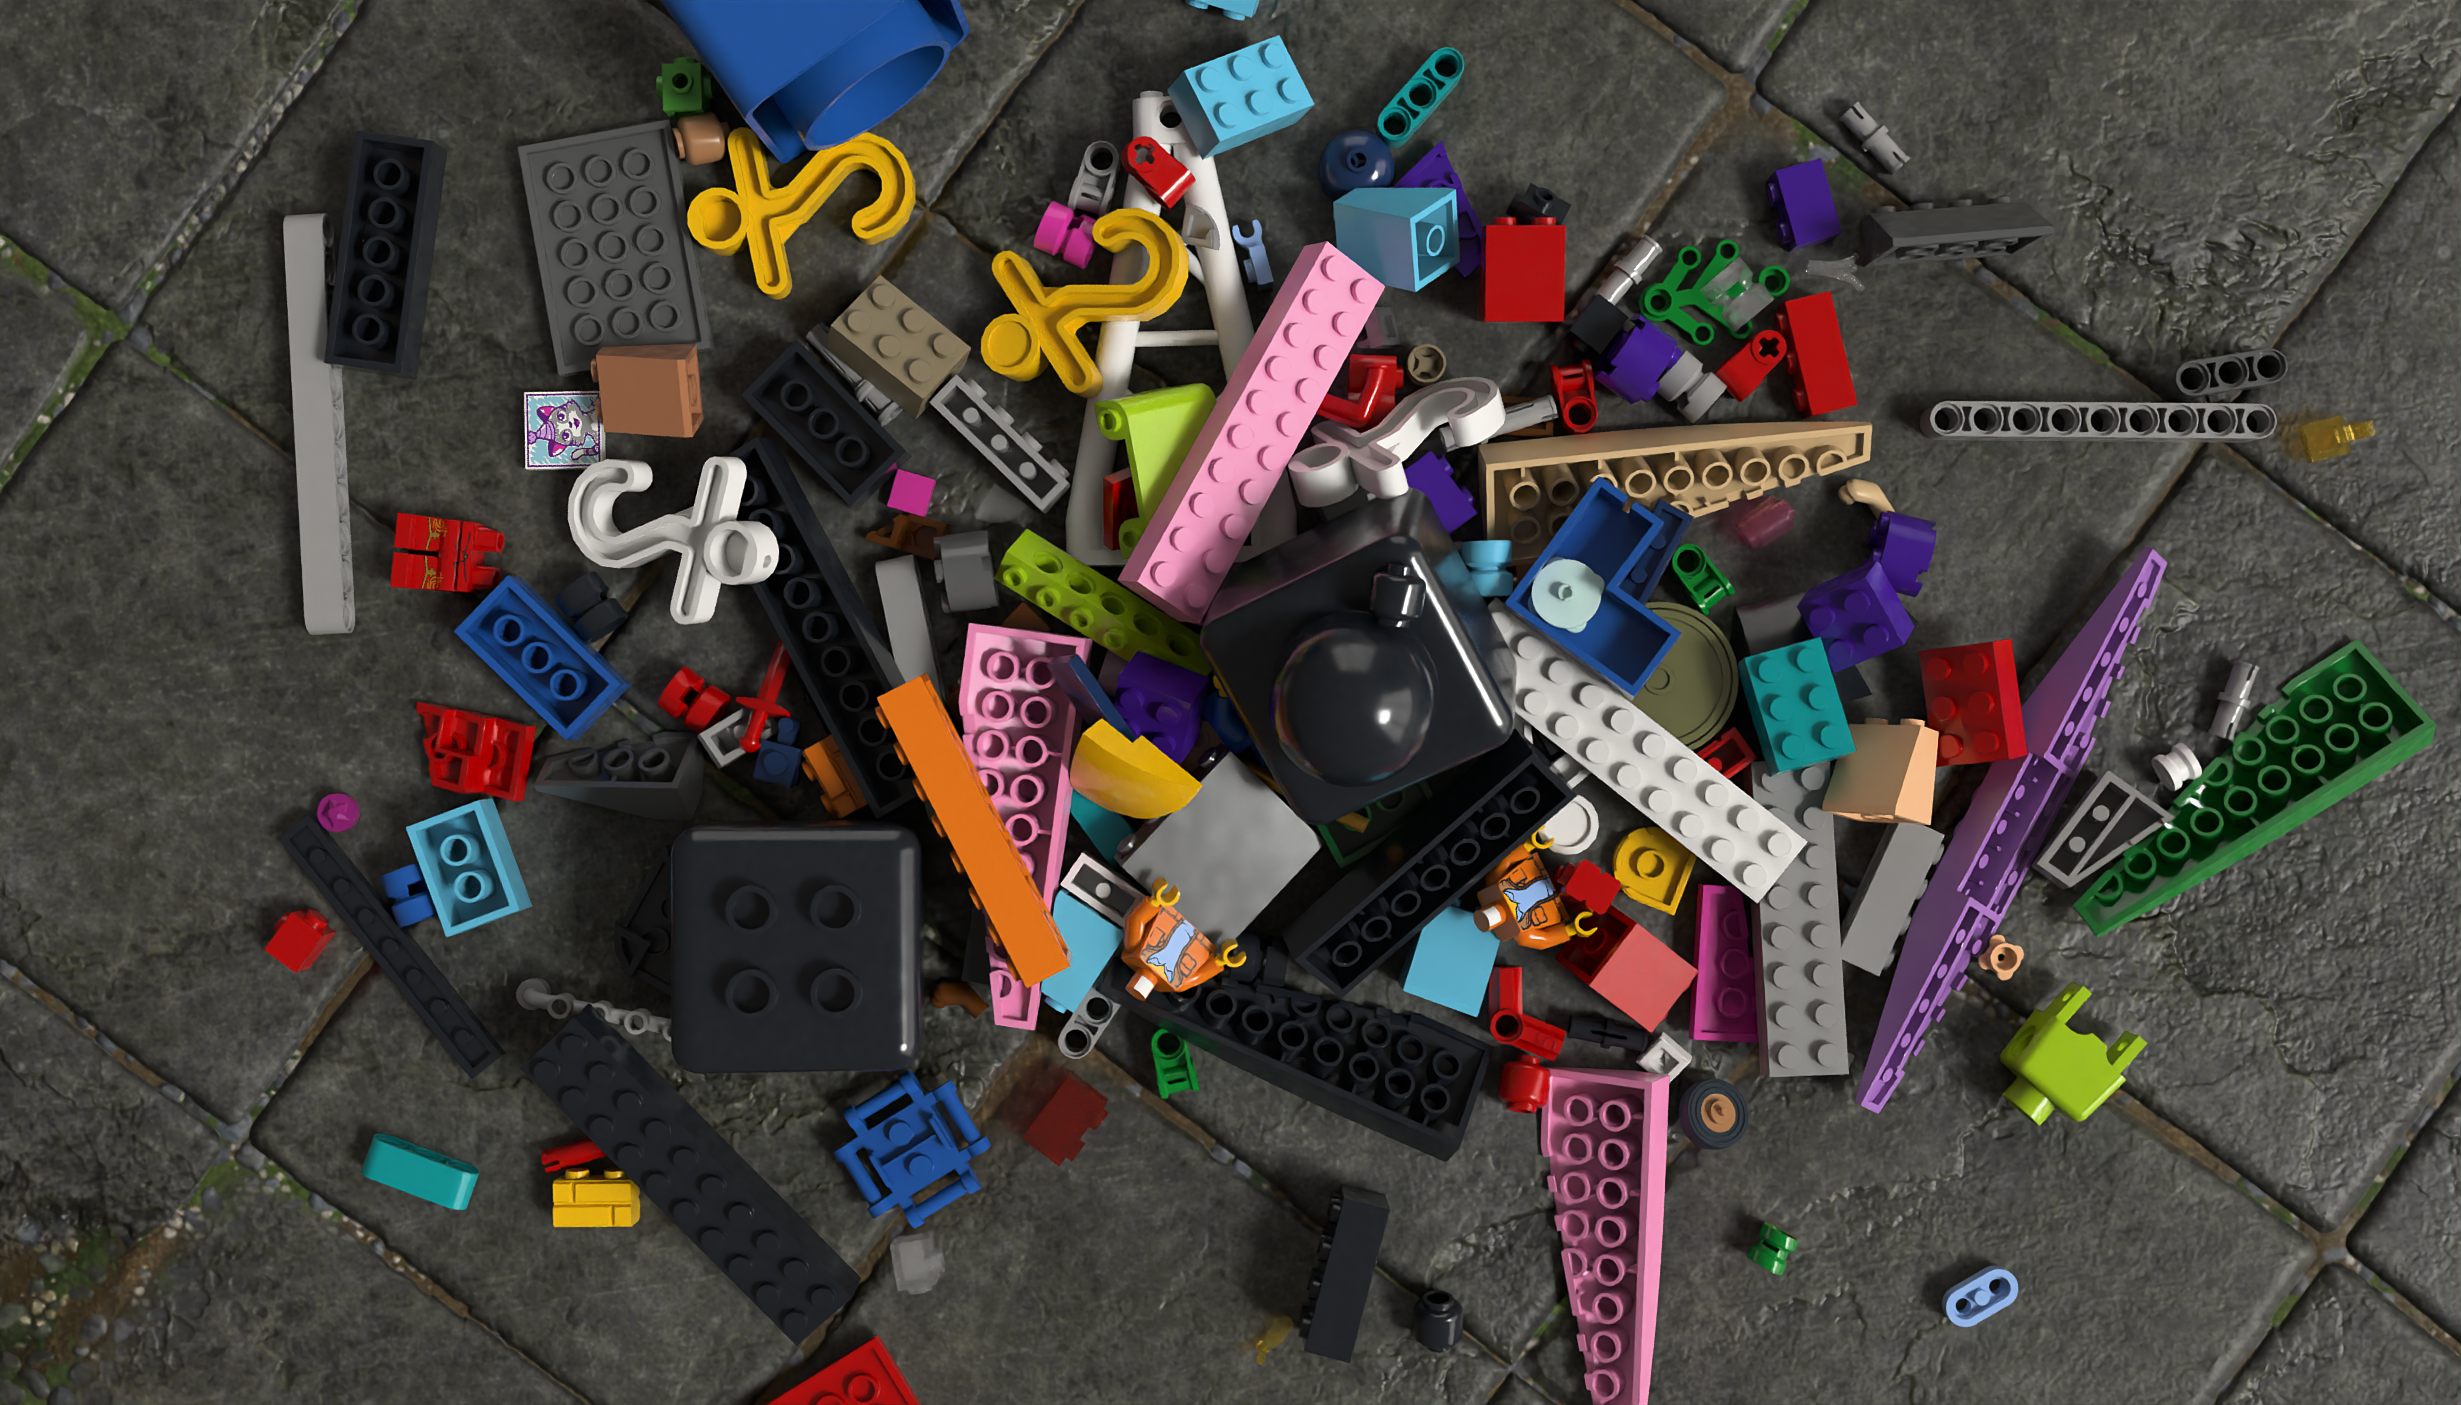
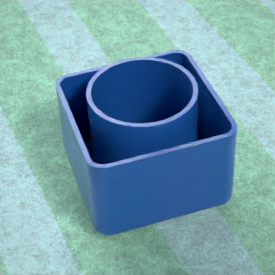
M660 0L746 123L780 163L791 162L810 150H825L843 144L892 116L916 97L937 76L948 60L950 51L957 47L970 32V27L959 0Z

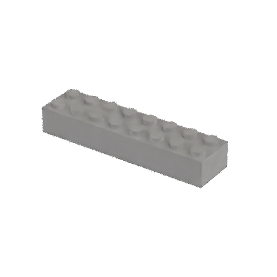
M1766 761L1752 762L1743 768L1744 792L1807 841L1806 845L1758 904L1750 898L1760 1075L1767 1077L1849 1074L1833 814L1822 811L1823 801L1831 780L1830 761L1770 777Z

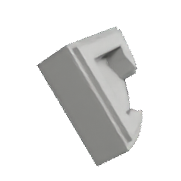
M1186 203L1180 234L1185 244L1219 250L1220 235L1212 216L1201 207Z

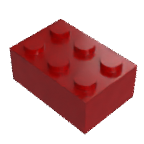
M2011 639L1918 652L1929 728L1939 732L1936 767L2010 760L2028 755Z

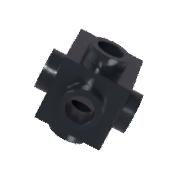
M1530 183L1524 196L1518 193L1515 194L1505 214L1516 218V225H1532V218L1554 217L1556 218L1555 225H1561L1571 204L1556 197L1549 189Z

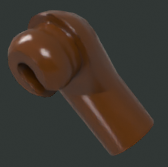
M942 981L935 985L930 993V1002L935 1007L944 1008L945 1005H962L974 1019L989 1007L976 991L964 981Z

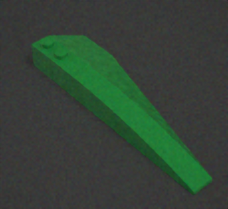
M2358 639L2354 640L2292 679L2281 690L2284 696L2272 705L2268 703L2257 715V719L2244 732L2241 731L2233 739L2230 747L2220 757H2216L2202 771V775L2196 778L2173 801V805L2167 812L2175 818L2144 837L2135 845L2129 847L2122 854V858L2073 905V908L2097 938L2118 928L2264 847L2433 743L2435 722Z

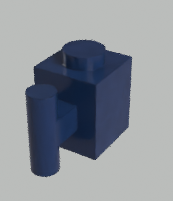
M782 718L778 723L779 734L777 740H762L753 778L789 787L799 786L803 771L801 762L806 759L802 751L807 748L795 745L797 733L802 727V723L798 718Z

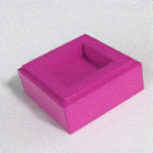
M898 469L887 506L926 518L936 480Z

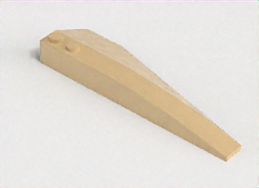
M1870 422L1711 424L1633 429L1478 445V483L1484 541H1512V563L1506 567L1535 563L1599 476L1628 496L1627 503L1622 509L1626 513H1629L1630 507L1634 502L1652 512L1658 500L1661 499L1696 518L1729 507V502L1745 497L1747 500L1763 496V491L1781 485L1787 488L1801 483L1800 480L1802 478L1817 473L1820 476H1824L1869 461L1872 424Z

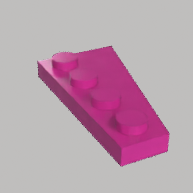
M1698 884L1693 967L1699 972L1692 979L1688 1038L1693 1040L1758 1043L1756 993L1753 978L1754 962L1753 957L1749 955L1747 943L1749 933L1742 892L1736 886Z

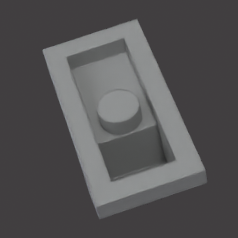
M742 708L697 736L719 769L732 764L747 753L740 748L738 740L740 736L744 737L753 711ZM768 716L759 739L760 744L762 740L769 739L779 732L778 725L773 717Z

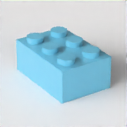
M1280 35L1187 69L1181 73L1167 90L1202 160L1293 125L1315 105Z
M493 798L478 800L406 827L446 937L533 907Z

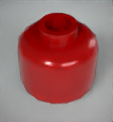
M1517 1055L1516 1061L1507 1062L1502 1066L1498 1097L1502 1102L1506 1103L1507 1110L1525 1114H1536L1537 1108H1542L1547 1104L1551 1073L1547 1068L1539 1065V1058L1529 1055Z

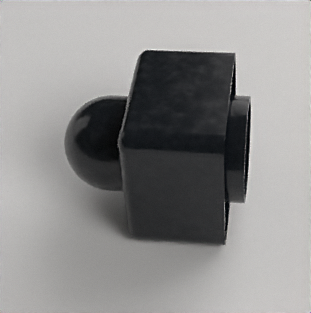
M1409 487L1406 493L1392 499L1377 497L1230 568L1212 600L1200 633L1201 651L1293 812L1304 822L1313 825L1330 823L1502 746L1513 732L1517 676L1516 660L1431 500L1418 489ZM1388 564L1414 567L1413 575L1422 578L1426 582L1422 616L1416 621H1410L1409 628L1376 623V616L1369 613L1367 609L1371 577L1377 572H1387Z

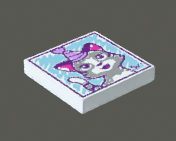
M600 391L524 392L526 470H586L590 465L606 459L603 420H597L595 411L596 397H600Z

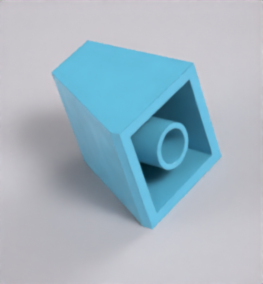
M1355 188L1333 202V219L1335 221L1337 241L1336 249L1383 285L1417 292L1460 262L1456 189Z
M1063 887L1055 898L1053 919L1072 954L1071 965L1042 980L1041 992L1047 995L1044 1001L1057 1011L1064 1013L1068 1009L1074 1013L1124 938L1125 929Z
M1457 899L1414 936L1398 979V984L1402 991L1477 1017L1500 940L1493 929L1488 932L1480 931L1473 920L1474 912L1460 907L1462 900ZM1476 905L1475 911L1482 907Z

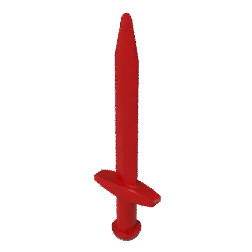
M781 639L778 641L757 699L736 697L735 700L739 705L753 711L744 737L740 736L738 740L740 748L748 753L755 752L761 747L759 739L768 716L777 718H790L791 716L789 711L775 705L791 662V658Z

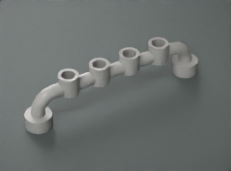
M531 978L522 982L516 992L517 1000L523 1008L528 1010L545 1009L548 1010L552 1017L562 1019L569 1015L575 1016L589 1003L576 1000L570 993H561L556 996L551 995L549 984L541 978ZM559 999L567 1004L566 1012L558 1008ZM605 1000L590 1003L595 1009L600 1007L604 1010L605 1019L609 1023L623 1025L631 1034L637 1035L648 1030L662 1033L665 1039L671 1042V1019L652 1016L644 1008L634 1011L614 1008L610 1002ZM635 1015L642 1017L644 1021L642 1028L635 1025Z

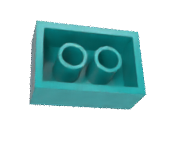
M1821 637L1746 657L1737 664L1739 677L1770 777L1846 757L1856 751Z

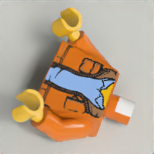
M1546 826L1540 827L1485 875L1486 885L1477 892V898L1482 908L1476 910L1473 915L1474 923L1480 931L1488 932L1493 929L1497 938L1502 942L1514 939L1519 946L1538 950L1571 940L1570 936L1575 934L1580 937H1589L1597 930L1596 927L1590 931H1584L1579 926V920L1592 916L1591 912H1582L1578 914L1573 923L1565 924V921L1569 920L1570 917L1559 895H1557V891L1537 852L1532 855L1530 854V851L1534 848L1546 849L1553 844L1554 838L1548 839L1542 845L1536 841V833Z
M1157 878L1152 885L1154 894L1152 896L1147 895L1128 914L1125 920V947L1121 958L1122 961L1135 971L1125 989L1129 994L1141 1001L1146 1000L1153 988L1159 992H1182L1202 984L1224 970L1223 965L1239 967L1246 960L1245 951L1240 952L1235 957L1227 955L1230 950L1238 946L1237 941L1234 939H1228L1222 944L1219 955L1214 953L1217 947L1171 906L1180 897L1177 886L1171 887L1168 893L1161 894L1168 885L1165 878Z

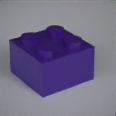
M1878 560L1808 589L1797 605L1813 637H1821L1828 663L1834 673L1903 646L1915 627Z
M1138 650L1118 676L1114 707L1137 739L1141 735L1144 736L1170 759L1181 764L1200 737L1210 678Z

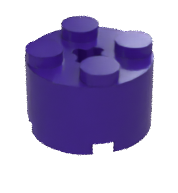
M1637 313L1629 319L1634 326L1628 332L1621 328L1600 356L1597 365L1602 370L1593 371V378L1629 404L1639 402L1641 399L1644 402H1648L1660 386V383L1656 380L1665 368L1670 370L1677 363L1683 352L1677 347V340L1640 313Z
M1889 510L1881 512L1877 523L1873 522L1870 527L1867 545H1871L1873 548L1869 559L1865 558L1862 566L1878 560L1896 593L1916 597L1923 585L1921 582H1916L1918 574L1921 575L1923 571L1928 572L1936 541V530L1932 528L1936 523Z

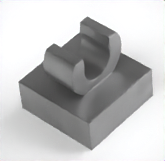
M1374 307L1363 328L1366 327L1368 337L1366 340L1357 343L1358 348L1389 349L1402 345L1393 308Z

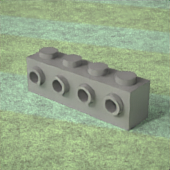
M956 374L929 403L1046 514L1072 487L1066 480L1070 473L1054 458L1048 463L1038 453L1043 447L1027 431L1020 436L1010 426L1015 420L999 404L992 409L982 399L987 393L971 377L964 382Z

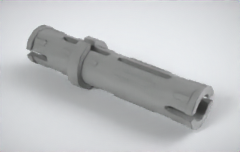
M1549 394L1533 401L1505 408L1504 424L1493 435L1482 440L1479 444H1486L1488 439L1498 435L1523 429L1540 422L1557 419V408L1552 395ZM1450 426L1439 428L1440 439L1446 453L1460 448L1454 442Z

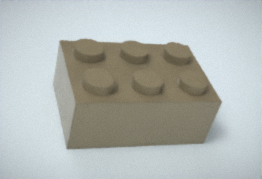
M881 275L831 324L825 346L915 419L930 405L929 402L956 374L958 375L964 369L971 350L970 346Z

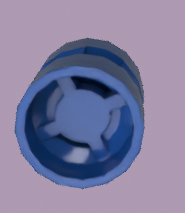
M419 862L380 876L387 898H392L395 901L391 910L398 928L438 915ZM413 885L418 894L409 896L408 887Z

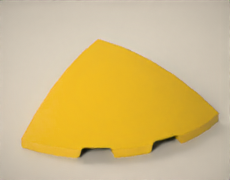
M1103 718L1082 733L1070 770V783L1073 789L1093 803L1109 811L1133 818L1151 819L1175 813L1186 806L1203 786L1144 736L1141 735L1132 743Z

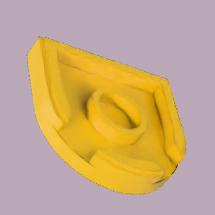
M1652 826L1641 827L1626 834L1617 844L1612 857V873L1614 878L1621 882L1620 889L1627 896L1653 908L1675 915L1697 855L1664 829Z

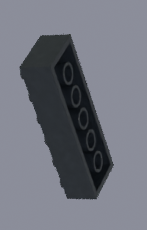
M355 131L324 363L344 370L417 379L448 152L432 140Z

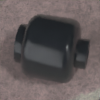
M1388 564L1387 572H1377L1372 575L1367 609L1369 613L1376 616V623L1409 628L1410 621H1416L1421 618L1426 582L1422 578L1413 575L1414 567Z
M1438 1290L1430 1291L1415 1303L1413 1309V1335L1416 1341L1427 1347L1428 1350L1440 1353L1449 1350L1450 1347L1455 1346L1462 1340L1463 1307L1452 1294Z

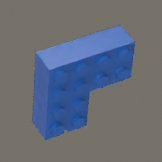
M1599 476L1504 603V609L1630 701H1633L1679 639L1682 632L1619 588L1628 573L1658 535L1664 521L1637 502H1634L1630 507L1629 513L1623 511L1622 509L1627 503L1628 496ZM1553 557L1579 561L1604 580L1605 588L1601 594L1599 607L1594 616L1587 621L1584 630L1579 633H1570L1566 629L1551 626L1542 620L1540 616L1532 614L1528 609V599L1532 595L1533 582L1539 572Z

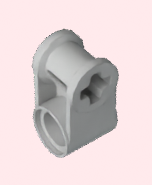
M1096 141L1087 147L1078 176L1074 181L1067 207L1073 209V211L1078 208L1097 214L1099 218L1109 213L1116 181L1121 169L1120 157L1113 144L1107 141ZM1105 152L1112 155L1113 163L1108 169L1097 170L1092 166L1093 159L1098 153Z

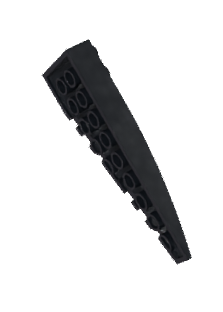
M1113 958L1099 993L1137 1015L1260 1079L1441 1161L1447 1162L1459 1150L1494 1049L1493 1046L1422 1015L1411 1013L1409 1016L1392 1013L1391 1009L1376 1007L1375 1009L1359 1007L1354 1006V1002L1344 1000L1333 1002L1320 999L1318 995L1266 985L1239 984L1238 980L1224 977L1221 980L1210 978L1206 982L1182 992H1159L1153 988L1146 1000L1141 1001L1133 997L1125 989L1135 971L1122 961V958Z

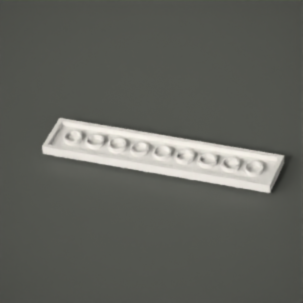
M1495 597L1488 605V609L1517 664L1515 712L1758 904L1806 845L1807 841L1603 680L1506 611L1504 603Z

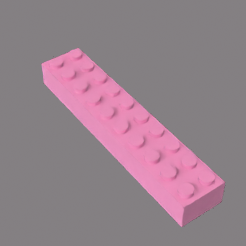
M1329 242L1306 245L1302 249L1117 580L1179 622H1201L1385 288L1382 283Z

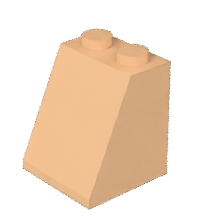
M1865 718L1864 724H1849L1848 727L1856 751L1846 757L1837 759L1823 801L1822 811L1861 822L1931 825L1939 732L1924 727L1925 721L1918 719H1901L1900 725H1888L1889 721L1886 719Z

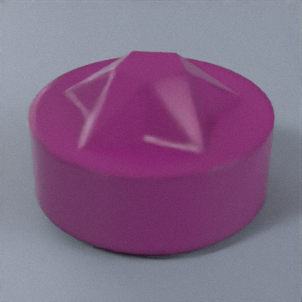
M330 794L319 803L317 809L318 820L325 829L332 832L349 830L359 820V804L349 794Z

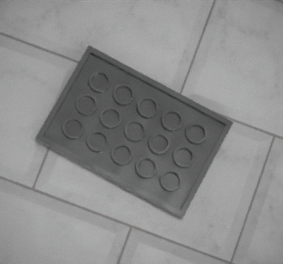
M670 119L517 147L558 375L561 377L591 372V360L596 359V354L602 347L696 344L697 353L714 350L694 237L687 225V212L689 209L680 159L677 156L672 135V128L674 126Z

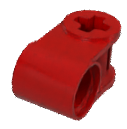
M1137 137L1125 145L1122 150L1121 161L1125 170L1145 188L1157 203L1167 210H1170L1196 182L1193 174L1151 137ZM1145 148L1148 152L1145 156L1146 161L1141 164L1136 163L1134 159L1138 154L1135 150L1139 151Z
M1765 330L1755 334L1738 351H1735L1713 374L1727 385L1726 390L1740 403L1759 386L1764 377L1782 360L1786 354V341L1780 333L1774 330ZM1769 341L1772 345L1768 350L1770 354L1762 357L1759 354L1762 349L1761 344Z
M1582 359L1580 364L1558 367L1556 364L1549 365L1550 384L1556 401L1559 423L1562 430L1568 435L1586 434L1593 427L1598 417L1593 372L1589 359ZM1573 408L1583 409L1588 415V423L1585 425L1573 424L1569 419V410Z

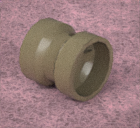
M1422 344L1414 348L1409 354L1405 365V372L1409 381L1419 387H1427L1437 383L1445 371L1446 358L1437 346L1431 344Z

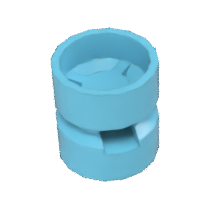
M1512 541L1462 542V560L1465 566L1469 568V573L1482 598L1510 597L1513 592V574L1506 571V566L1512 563Z

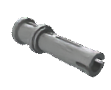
M821 322L820 325L817 324L807 334L806 340L855 390L854 395L858 402L864 401L878 416L877 421L882 426L888 424L903 409L826 348L830 328L825 322Z

